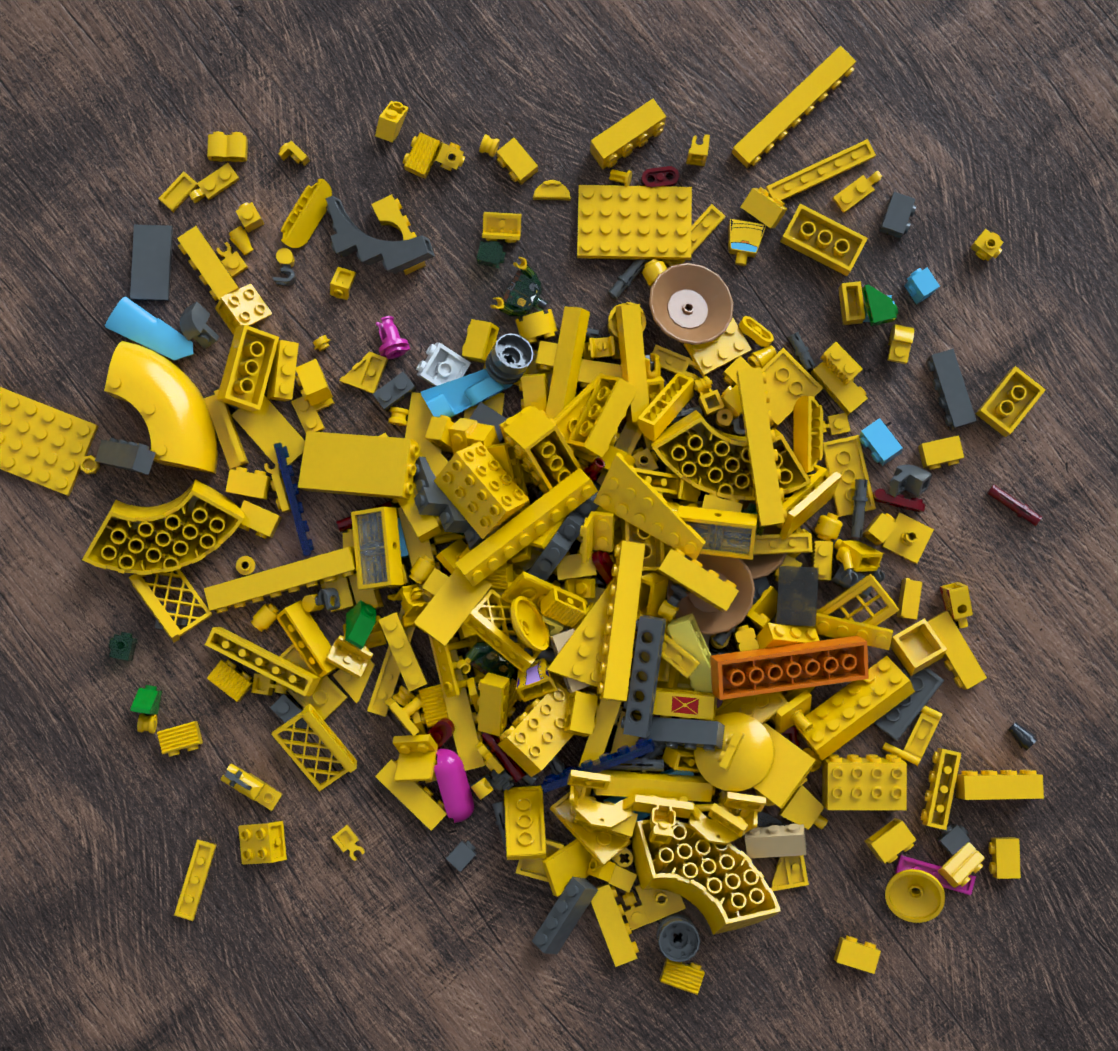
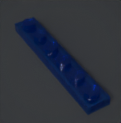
M282 443L274 444L301 548L303 555L309 556L312 555L311 550L315 549L312 539L307 537L306 532L309 531L307 520L303 521L301 513L305 512L302 502L297 500L296 495L299 494L297 483L293 484L291 476H294L292 465H288L286 460L289 457L287 446L283 447Z
M643 738L635 743L636 745L630 747L628 745L622 746L615 753H604L597 760H586L580 764L581 766L576 768L568 767L562 771L563 773L558 775L550 774L544 778L545 780H543L541 787L544 793L567 785L571 770L598 773L653 752L655 748L652 738L649 740Z

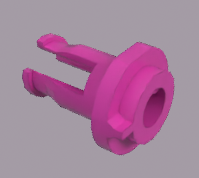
M392 316L382 317V323H375L379 328V335L383 344L379 347L381 356L387 359H394L411 350L408 341L400 338Z

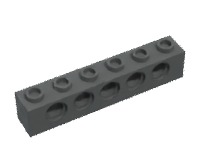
M642 615L636 620L635 631L638 632L637 639H634L633 651L635 653L631 661L630 670H632L631 678H629V695L627 701L624 702L626 716H623L621 728H624L623 734L647 738L650 735L667 619ZM645 632L652 634V642L645 640ZM642 652H647L650 655L648 662L642 659ZM640 671L647 674L646 681L639 678ZM637 691L644 693V700H639L636 697ZM634 710L640 711L642 715L641 719H636L634 717Z

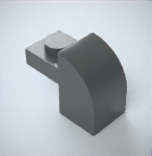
M196 301L182 313L180 328L188 341L193 338L205 349L215 343L219 336L206 324L210 313Z
M914 465L898 466L889 483L891 486L889 494L896 497L906 490L918 497L928 489L932 473Z

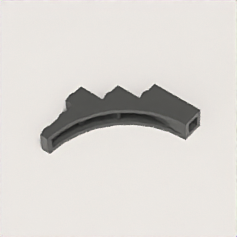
M334 196L326 198L328 204L326 208L332 216V227L336 234L331 236L333 242L331 246L336 254L345 257L357 251V257L361 262L370 266L382 260L384 268L394 274L435 257L430 240L425 236L421 235L402 241H385L370 237L352 222L340 199Z
M418 457L415 463L416 473L413 479L418 491L414 500L419 514L439 516L445 532L464 533L469 548L474 549L485 539L479 536L434 482L436 476L432 472L426 457Z
M593 481V484L599 492L601 485L596 481ZM598 492L569 513L549 544L528 571L529 574L545 581L549 578L580 534L581 525L584 526L585 518H588L591 511H595L599 505L593 503Z

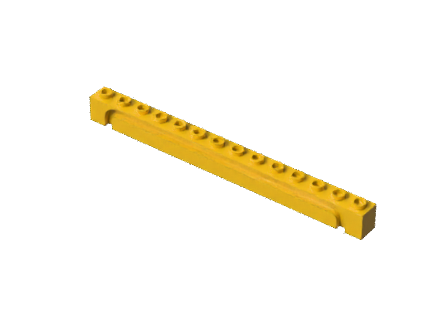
M401 507L397 508L411 566L413 567L419 556L424 557L427 555L435 561L434 555H437L435 544H431L430 539L421 543ZM434 562L435 568L441 571L439 562ZM425 581L422 585L416 582L418 588L421 589L420 592L422 591L423 600L429 603L432 599L424 595L425 590L422 589ZM429 636L449 720L455 726L453 736L458 756L463 762L465 771L485 766L484 762L486 759L475 747L480 741L483 742V738L481 737V731H477L476 728L478 723L476 722L477 713L472 712L471 705L473 702L466 687L459 689L460 695L446 697L433 640ZM453 636L449 643L459 641L458 637ZM457 649L449 651L452 662L463 659L462 655H458ZM462 668L454 670L457 681L468 679L467 674L463 675Z

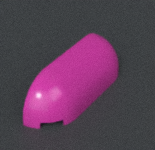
M438 749L436 753L437 765L434 766L436 779L448 818H453L454 823H459L468 819L473 813L474 800L461 758L449 749Z

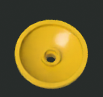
M519 596L515 598L510 608L511 624L514 633L530 649L538 652L546 650L550 644V634L547 623L542 620V613L527 597Z
M909 869L895 874L889 880L885 890V899L890 910L899 918L908 922L922 923L930 921L940 914L945 903V892L941 883L931 874L921 870Z

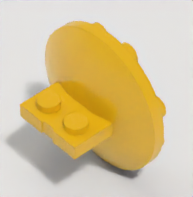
M729 712L716 716L711 721H719L725 725L722 749H715L714 752L705 751L701 747H696L694 756L698 770L716 788L729 792L748 790L759 784L771 768L774 755L771 737L765 727L749 715Z

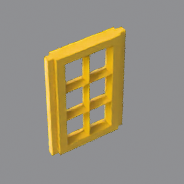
M870 573L815 612L830 615L840 608L845 615L843 619L854 621L852 616L865 608L871 617L862 623L877 626L898 612L899 608ZM872 586L878 595L865 603L859 594ZM856 597L862 606L849 614L843 605ZM881 597L887 606L874 614L868 605Z

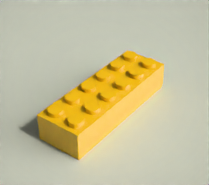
M885 656L868 669L869 679L850 682L807 714L805 717L813 724L809 732L803 733L798 725L794 724L799 735L821 761L915 692L910 679L888 656Z

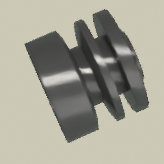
M517 334L501 336L486 358V371L490 377L501 384L518 382L533 359L534 354L530 343Z
M673 914L665 917L657 927L656 937L658 945L666 958L675 962H683L695 956L699 949L700 938L691 919L685 915ZM674 933H676V934H679V933H680L681 938H680V939H678L677 937L674 938V935H673V934H674Z

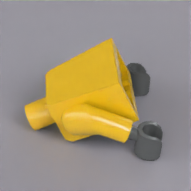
M838 539L835 542L834 549L838 551L836 559L843 563L844 571H847V575L843 578L845 585L849 583L853 585L857 582L858 575L855 572L874 571L875 573L872 576L879 583L884 580L885 574L879 570V564L884 553L857 540L843 541Z

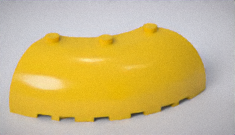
M121 341L113 353L104 391L115 399L132 404L142 415L149 430L151 451L156 452L155 462L167 466L216 474L218 462L217 435L210 412L199 389L178 366L167 358L143 346Z
M695 410L661 433L655 442H652V448L667 467L695 488L708 493H716V496L722 498L755 500L746 436L731 435L717 430L707 423L702 415ZM775 427L771 430L775 432L773 449H777L778 461H775L776 469L780 468L781 480H778L779 488H783V492L786 494L812 483L783 434Z
M196 479L181 496L162 505L139 507L115 500L82 560L99 568L118 571V573L149 575L152 573L175 571L202 560L208 554L218 549L236 531L244 519V513L226 496Z
M650 819L636 822L632 835V852L641 889L666 890L686 898L703 914L713 935L756 924L781 912L776 896L763 878L764 875L761 871L757 870L751 863L752 860L743 851H739L731 843L725 845L707 842L692 830L687 823L679 822V820H676L673 827V837L669 844L649 842V834L652 831Z

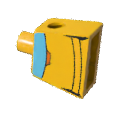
M730 219L728 225V252L736 255V265L746 266L747 257L754 258L756 256L766 225Z

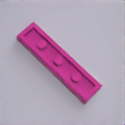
M899 855L895 874L909 869L925 871L934 876L943 888L967 895L972 894L976 876L969 875L970 880L963 887L959 885L954 888L938 873L941 866Z

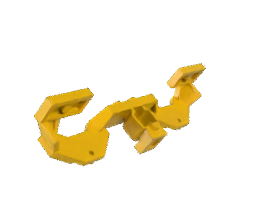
M571 770L568 776L567 785H570L569 802L572 805V810L591 826L611 829L631 818L632 811L651 813L650 828L652 831L649 834V842L669 844L673 837L676 817L688 818V826L707 842L728 845L740 838V836L714 819H709L693 802L679 801L676 798H659L655 795L643 796L635 794L614 805L593 803L585 795L586 788L607 790L611 775ZM727 792L723 799V806L740 809L738 816L743 818L745 823L748 824L743 835L757 827L758 812H761L766 805V797Z

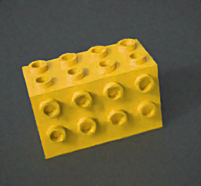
M535 406L531 407L503 429L507 435L505 440L511 447L515 448L513 453L519 460L523 461L521 466L527 473L531 474L529 479L535 486L538 485L543 494L547 493L579 467H582L573 455V450L566 443V438L559 431L553 418L549 419L543 410L539 411Z
M481 442L456 452L434 480L482 539L491 536L512 520L529 501L525 493Z
M558 682L556 683L558 690L540 696L524 709L526 712H523L512 722L514 727L511 726L499 737L501 741L497 744L531 777L542 771L574 735L563 732L569 692Z
M831 754L822 761V805L827 810L907 811V763L894 754H887L886 758L878 757L875 754H867L866 758H861L856 754H848L847 758Z

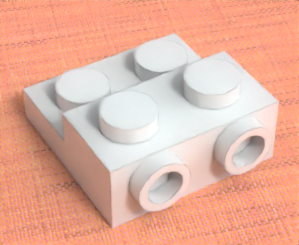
M435 343V345L431 344L426 351V354H428L426 360H421L416 370H418L417 376L431 385L438 386L463 377L471 363L443 344Z

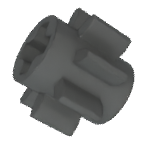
M505 767L500 774L495 770L491 773L493 776L491 783L497 790H509L514 785L512 782L514 779Z

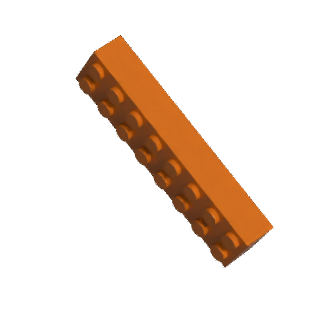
M860 636L710 656L712 694L719 700L869 679L867 641Z

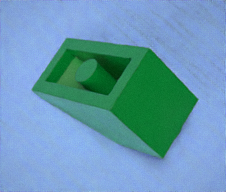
M869 284L862 288L870 326L893 322L897 318L898 308L896 304H893L890 297Z
M360 600L346 613L345 640L360 649L364 647L376 623V609L373 606Z
M145 685V688H139L130 711L158 714L162 691L157 690V686Z

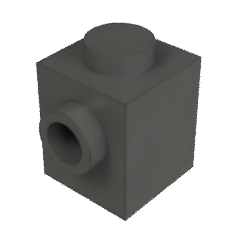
M948 824L947 829H942V834L936 839L951 855L957 853L970 841L967 836L969 834L962 825L958 826L956 824Z
M462 840L446 859L461 872L477 854L474 851L476 847L469 840L467 842Z

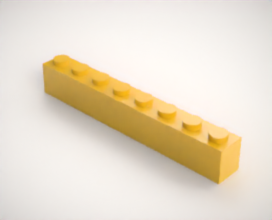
M842 46L838 47L733 147L732 154L746 168L751 165L755 166L762 159L760 156L764 152L768 154L774 148V143L778 139L781 141L787 136L789 128H795L802 121L800 118L804 114L809 115L814 110V105L818 101L821 103L828 96L827 92L830 89L835 90L842 83L840 80L844 76L849 77L855 69L853 67L856 60Z
M761 367L738 370L736 375L759 527L785 523L784 519H787L786 507L782 508L781 502L784 499L783 488H779L778 480H781L780 468L776 469L775 461H778L777 449H773L775 432L770 429L772 413L771 410L768 411L767 403L770 400L768 391L764 389V384L767 383L766 373L762 372Z
M579 467L455 564L473 587L597 493V488Z
M622 540L614 549V557L617 558L616 565L614 564L612 567L614 583L610 585L609 595L612 596V599L607 607V615L610 616L609 623H606L604 634L607 635L606 643H603L602 654L605 657L604 662H601L600 665L602 681L598 683L597 694H600L599 699L618 702L627 701L645 544Z
M346 547L204 588L209 611H216L217 614L228 611V607L234 606V608L246 606L245 602L252 601V603L264 601L263 597L282 596L281 592L284 591L289 593L300 591L299 587L305 585L307 588L318 585L319 581L323 580L325 583L332 582L340 575H343V578L355 575L354 571H356L354 547Z

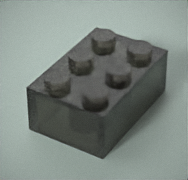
M779 566L776 624L816 627L819 568Z

